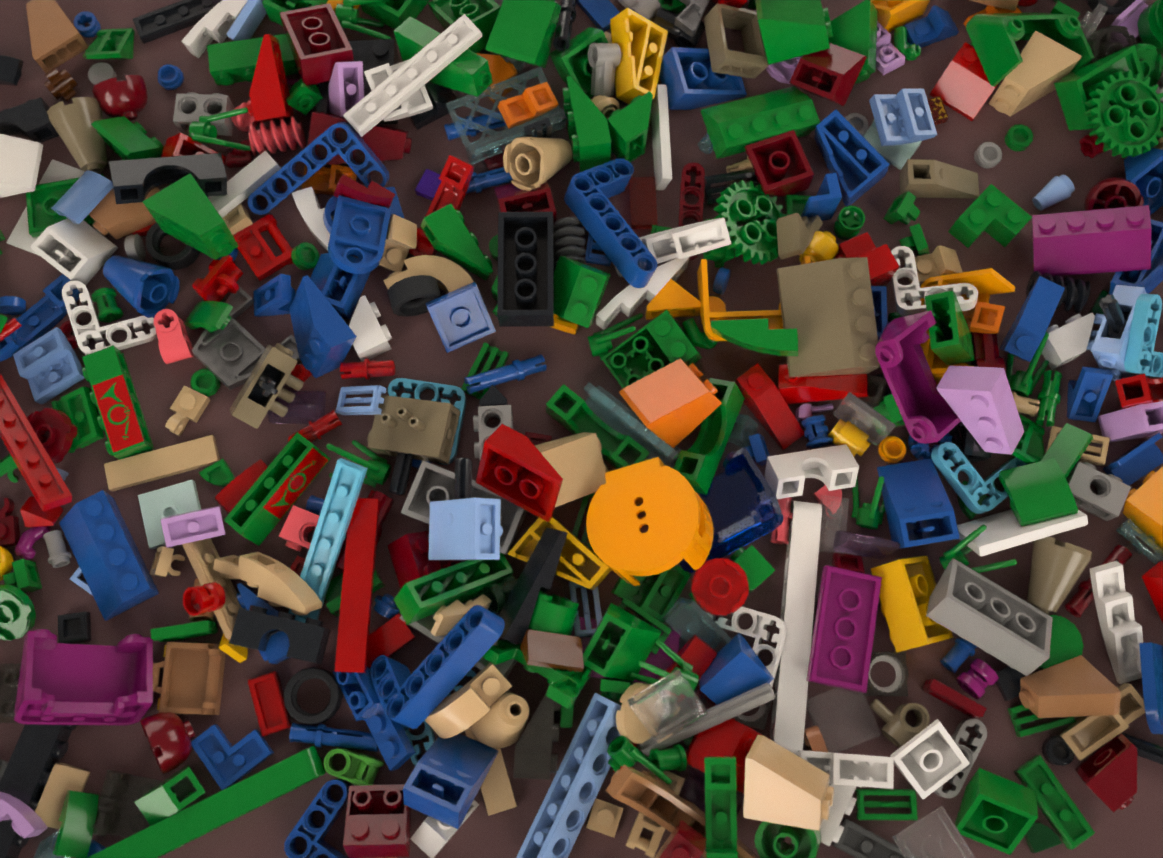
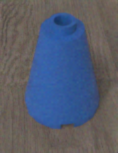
M118 255L109 258L104 264V277L141 315L147 318H154L157 312L164 309L169 302L172 304L175 302L179 292V279L171 269Z

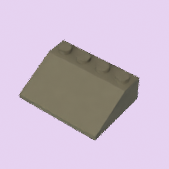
M867 257L838 258L783 267L776 270L783 329L797 328L798 356H786L789 377L868 374L881 367L875 353L878 336Z

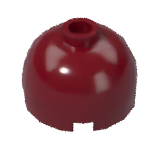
M125 75L126 80L117 81V78L114 77L93 86L94 98H96L102 111L108 116L114 118L125 116L131 121L138 118L137 113L141 112L147 105V89L143 77L140 75Z
M1107 178L1099 181L1089 190L1085 197L1084 209L1087 211L1143 206L1144 200L1138 187L1132 182L1123 178Z
M171 712L156 713L140 720L144 734L150 744V749L163 774L185 762L192 749L190 738L195 737L189 720L183 722L178 715Z

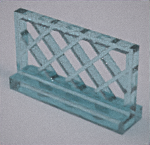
M541 67L489 86L478 97L469 94L446 103L447 110L467 151V157L471 165L504 152L505 147L513 139L524 137V126L543 118H549L552 132L565 128L567 116L563 108L560 109L558 105L552 111L509 129L506 124L504 130L499 132L489 129L493 117L505 122L502 115L495 112L499 101L508 99L502 96L504 89L512 87L519 90L518 95H521L527 88L525 86L529 79L538 76L540 83L548 82ZM488 96L496 100L492 111L478 105L481 98ZM466 106L471 108L472 111L467 120L457 116L454 109ZM475 111L489 115L485 127L472 122ZM469 127L483 132L479 140L469 142L466 136ZM535 129L531 131V132H532V137H535V135H534Z
M588 382L583 388L588 398L585 402L603 422L617 432L629 435L649 451L648 460L659 457L665 466L671 468L675 466L681 451L679 447L676 446L673 449L649 430L632 410L600 385L596 388Z

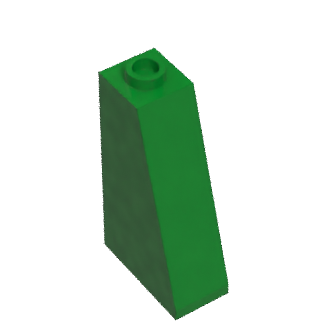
M409 17L394 30L402 61L411 59L441 33L415 18ZM467 49L428 82L478 97L493 83L488 60Z

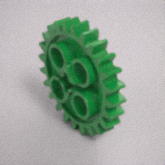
M1131 70L1124 74L1119 71L1102 79L1103 81L1095 85V90L1089 92L1092 99L1085 102V105L1091 108L1084 113L1085 116L1091 117V121L1085 123V126L1093 127L1089 136L1097 135L1098 138L1095 144L1098 145L1103 142V151L1106 152L1112 149V156L1121 154L1122 158L1128 156L1136 157L1150 151L1152 147L1159 144L1158 139L1163 137V132L1161 131L1163 129V103L1160 101L1163 93L1157 94L1155 92L1159 86L1158 84L1152 87L1149 85L1150 77L1141 80L1142 75L1140 72L1133 75Z
M744 180L739 183H733L720 193L721 196L716 199L719 205L714 208L719 214L714 219L724 217L731 240V244L727 246V249H736L735 257L743 254V261L747 262L751 259L753 265L758 262L761 265L771 262L779 256L776 222L778 218L787 216V214H781L780 211L784 206L776 205L777 196L771 198L769 194H764L760 183L755 187L751 180L748 183H745Z

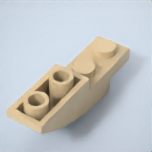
M254 552L240 556L230 555L216 558L214 561L213 570L224 573V577L228 579L247 581L248 586L258 588L257 597L267 600L271 606L292 609L291 612L297 615H308L309 612L322 608V601L313 589L293 570L270 556Z

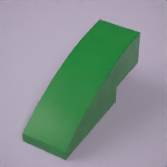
M768 318L711 321L713 333L742 348L770 355L798 356L797 328L769 329Z

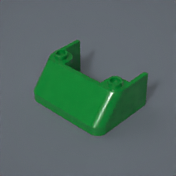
M1036 12L976 14L966 24L968 35L991 87L996 86L1023 62L1015 41L1030 40L1035 30L1082 56L1071 72L1084 67L1095 58L1080 27V21L1073 15Z

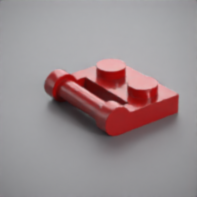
M271 214L262 217L233 235L239 245L237 248L259 281L264 280L286 265L294 264L291 257L294 248L290 246L277 227L276 219ZM268 231L283 254L275 257L260 233Z

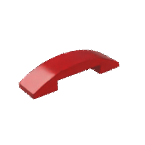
M449 155L439 177L441 183L426 216L450 203L455 210H460L474 166ZM417 227L416 248L409 249L408 253L414 256H435L438 251L433 248L421 227Z

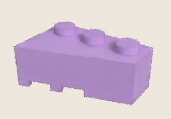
M949 365L936 389L985 452L1012 455L1024 433V428L1004 368Z

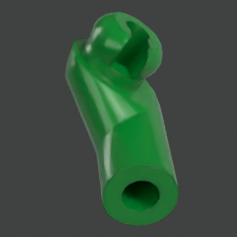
M896 27L894 29V46L905 56V60H916L921 54L920 46L916 44L911 45L907 42L906 27Z
M690 318L682 323L688 338L694 346L708 350L714 348L719 342L709 339L705 332H701L694 318Z

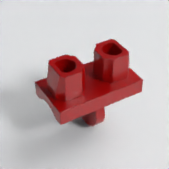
M227 255L220 260H213L209 264L208 275L205 278H197L192 284L193 289L205 301L220 302L228 292L235 294L239 290L236 282L244 273L235 265L231 255Z

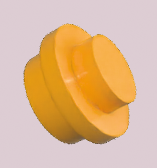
M888 436L879 443L878 454L887 463H897L904 458L906 446L900 438Z

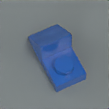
M936 5L932 6L927 17L904 25L907 28L908 43L919 45L920 48L959 33L949 12Z
M279 274L253 291L254 316L290 314L289 307L295 296V289L291 286L290 275Z
M1082 366L1078 380H1069L1067 398L1068 419L1096 422L1113 378L1111 370Z

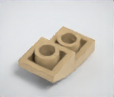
M482 594L474 601H467L465 605L459 600L454 601L448 607L443 605L434 615L435 623L430 633L434 636L447 635L473 606L480 605L488 609L492 600Z

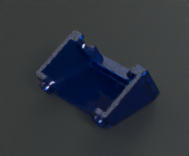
M745 447L730 452L723 462L725 472L713 478L707 495L698 493L706 504L713 521V542L705 561L722 558L770 533L783 522V514L775 493ZM684 558L679 562L685 572L696 571Z

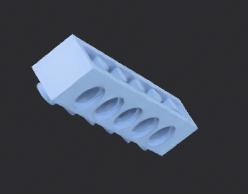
M594 693L516 858H568L611 767L608 764L611 756L607 751L610 743L620 736L616 725V712L621 710L620 704Z

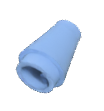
M1064 174L1059 177L1054 176L1032 198L1033 204L1038 210L1042 211L1070 198L1071 193L1075 191L1074 184Z

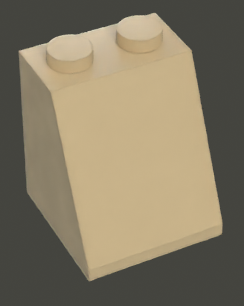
M1035 30L1020 54L1023 62L1004 78L988 104L1001 113L1009 116L1014 115L1054 91V83L1068 75L1082 56Z
M582 432L535 445L563 478L555 507L594 493L602 484H606L605 473L608 472V469L603 462L601 454L602 445L596 433Z
M757 735L746 756L743 818L819 831L823 819L828 820L830 806L833 805L834 787L829 786V774L769 738Z

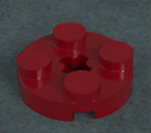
M43 408L44 410L40 412L35 411L31 413L27 419L52 462L57 464L63 460L70 450L73 439L77 435V427L71 423L70 418L64 412L52 408ZM46 431L50 432V436L47 441V437L45 436Z

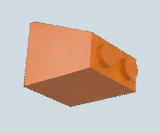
M681 358L632 383L619 392L643 424L673 449L722 404L715 395L718 392L716 387L708 379L703 382L701 377L704 374L694 363L688 366Z

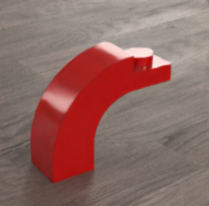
M1144 373L1115 380L1122 409L1163 401V378H1147Z

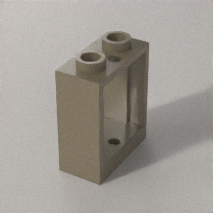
M716 4L703 18L712 72L755 79L769 66L758 23L757 11L727 6L725 4ZM724 28L741 31L745 53L728 50Z

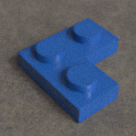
M214 724L191 741V746L221 790L234 785L274 754L258 729L253 730L232 746L219 725Z

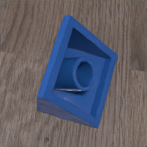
M738 633L717 652L716 657L699 679V688L718 705L760 685L769 684L774 678L742 634Z

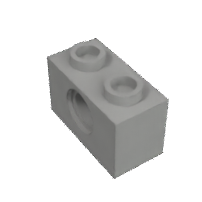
M1077 462L1066 478L1077 507L1105 521L1119 517L1131 487L1122 483V479L1117 476L1106 475L1097 471V468L1090 463ZM1090 484L1097 488V495L1091 491Z

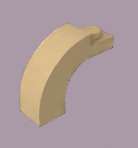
M421 255L405 259L404 263L407 270L403 272L396 271L383 280L387 290H389L394 283L404 278L418 275L432 276L436 278L438 287L447 294L473 283L470 275L457 263L433 255Z
M490 662L461 689L445 697L425 721L440 738L447 739L453 737L486 715L491 710L490 706L510 689L512 685L495 665Z

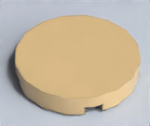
M635 683L629 686L620 698L619 702L622 705L621 710L616 712V725L620 736H625L632 743H643L650 739L658 727L662 703L660 694L655 687L650 684Z

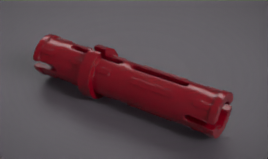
M1117 545L1100 565L1117 561L1124 566L1132 557V553L1126 547ZM1091 576L1087 581H1082L1079 584V590L1064 606L1075 617L1080 618L1082 613L1094 601L1093 589L1088 593L1092 588Z

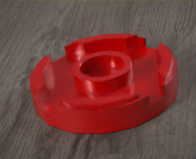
M715 558L705 561L701 568L696 570L691 581V592L694 601L703 611L711 615L725 616L736 612L744 605L749 594V583L745 571L738 563L728 558Z

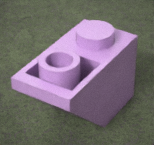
M1163 401L1140 404L1098 416L1102 436L1109 437V442L1151 437L1159 432L1162 434Z

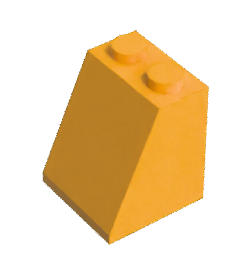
M1163 466L1157 472L1151 471L1143 480V485L1140 488H1133L1129 491L1123 514L1162 554Z

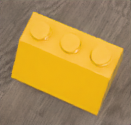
M927 555L899 559L871 568L872 575L882 577L879 595L881 611L887 620L890 640L895 646L896 652L954 638L951 630L926 616L930 595L936 587Z

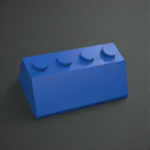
M102 490L77 502L59 524L104 620L107 621L158 595L159 592L114 498Z

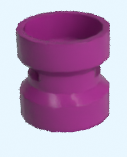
M976 658L970 664V669L967 672H962L956 678V681L967 694L979 700L985 694V688L994 685L999 677L987 663Z

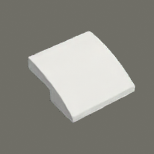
M408 60L392 66L386 63L364 71L371 91ZM425 85L383 119L384 122L432 110L433 105Z

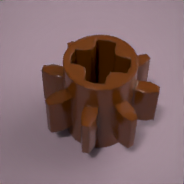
M53 68L45 74L49 80L44 85L57 100L63 96L68 101L77 94L73 88L78 84L65 69L58 72L57 69Z

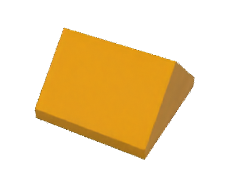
M930 0L870 1L878 11L877 21L888 32H891L896 27H900L923 15Z

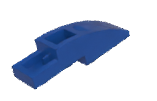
M367 666L366 673L335 672L334 670L333 674L356 721H366L389 770L399 769L416 753L405 732L409 727L387 718L370 678V669Z

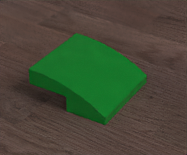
M1055 458L999 471V480L1010 497V508L1021 527L1078 513V507L1072 491Z
M675 565L671 569L656 575H632L640 582L638 586H633L620 577L611 593L622 600L626 597L658 621L664 623L691 574Z

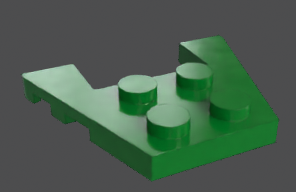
M498 640L497 645L491 646L482 656L494 665L515 659L522 663L527 671L544 676L550 684L546 696L567 709L571 708L593 671L585 665L582 672L528 665L520 648L521 643L513 644L508 640Z

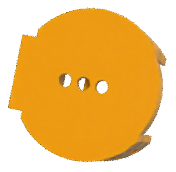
M659 457L606 472V484H602L598 488L587 512V535L596 555L618 576L633 586L640 585V582L632 575H656L671 569L682 561L683 558L694 570L700 569L707 559L712 546L713 521L706 504L698 493L695 492L688 480L675 469L665 466ZM641 512H646L645 517L640 518L638 515ZM648 525V531L641 533V527Z

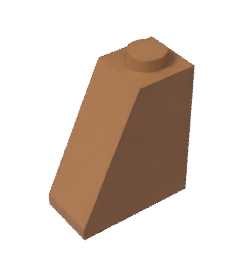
M31 0L26 3L32 57L45 73L59 67L89 47L55 0Z
M155 187L148 193L146 199L158 193L160 190L157 187ZM113 188L88 214L95 221L92 226L104 236L109 233L116 240L156 223L143 202L116 204Z
M1082 655L1021 678L1020 701L1025 708H1029L1038 718L1116 715L1120 710L1121 691Z

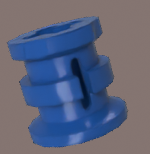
M824 415L809 417L801 421L802 427L806 428V431H804L805 438L809 440L806 448H819L832 443L833 438L827 436L829 429L824 424L826 421Z

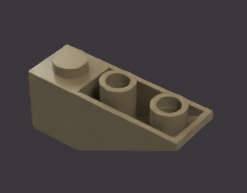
M907 159L899 173L900 195L909 191L917 198L979 197L978 173L937 160Z

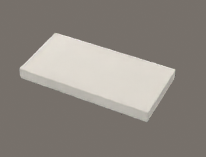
M1007 510L957 525L960 540L962 541L981 525L987 526L985 531L967 545L979 556H984L1086 526L1088 519L1086 514L1078 510L1076 514L1021 527L1013 511Z

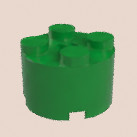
M539 591L528 629L571 635L578 614L579 603L570 601L563 596L556 594L550 596L544 594L543 591Z
M762 821L755 834V849H757L760 858H816L821 843L820 830ZM786 836L792 839L790 844L784 841Z

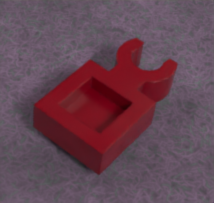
M4 498V507L0 509L1 547L17 545L20 539L19 517L10 516L15 507L14 501L10 498Z

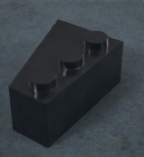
M394 39L349 41L353 50L354 61L363 62L364 97L371 92L364 71L389 63L390 66L399 63ZM382 120L378 123V125L398 124V120L384 122V120Z

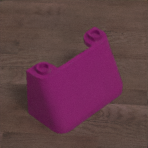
M931 310L892 320L884 328L875 348L876 357L909 434L915 441L924 444L938 442L961 422L936 389V381L920 345L930 338L926 331L936 324Z
M47 629L27 632L24 640L15 704L14 721L17 723L41 725H131L139 722L152 705L153 640L151 637L130 634L125 639H122L117 646L57 643V636Z

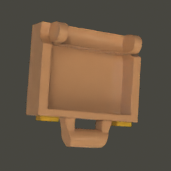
M167 642V645L164 646L163 654L165 661L153 663V691L161 694L157 705L159 713L220 714L226 653L218 648L219 644ZM164 668L162 687H158L160 669Z

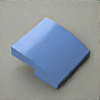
M901 89L897 94H874L869 99L881 146L909 144L934 138L937 135L924 89Z
M86 170L51 209L60 216L67 217L74 224H80L113 188L112 181L96 172Z
M58 327L13 354L20 377L28 380L34 401L43 405L85 378L75 351Z

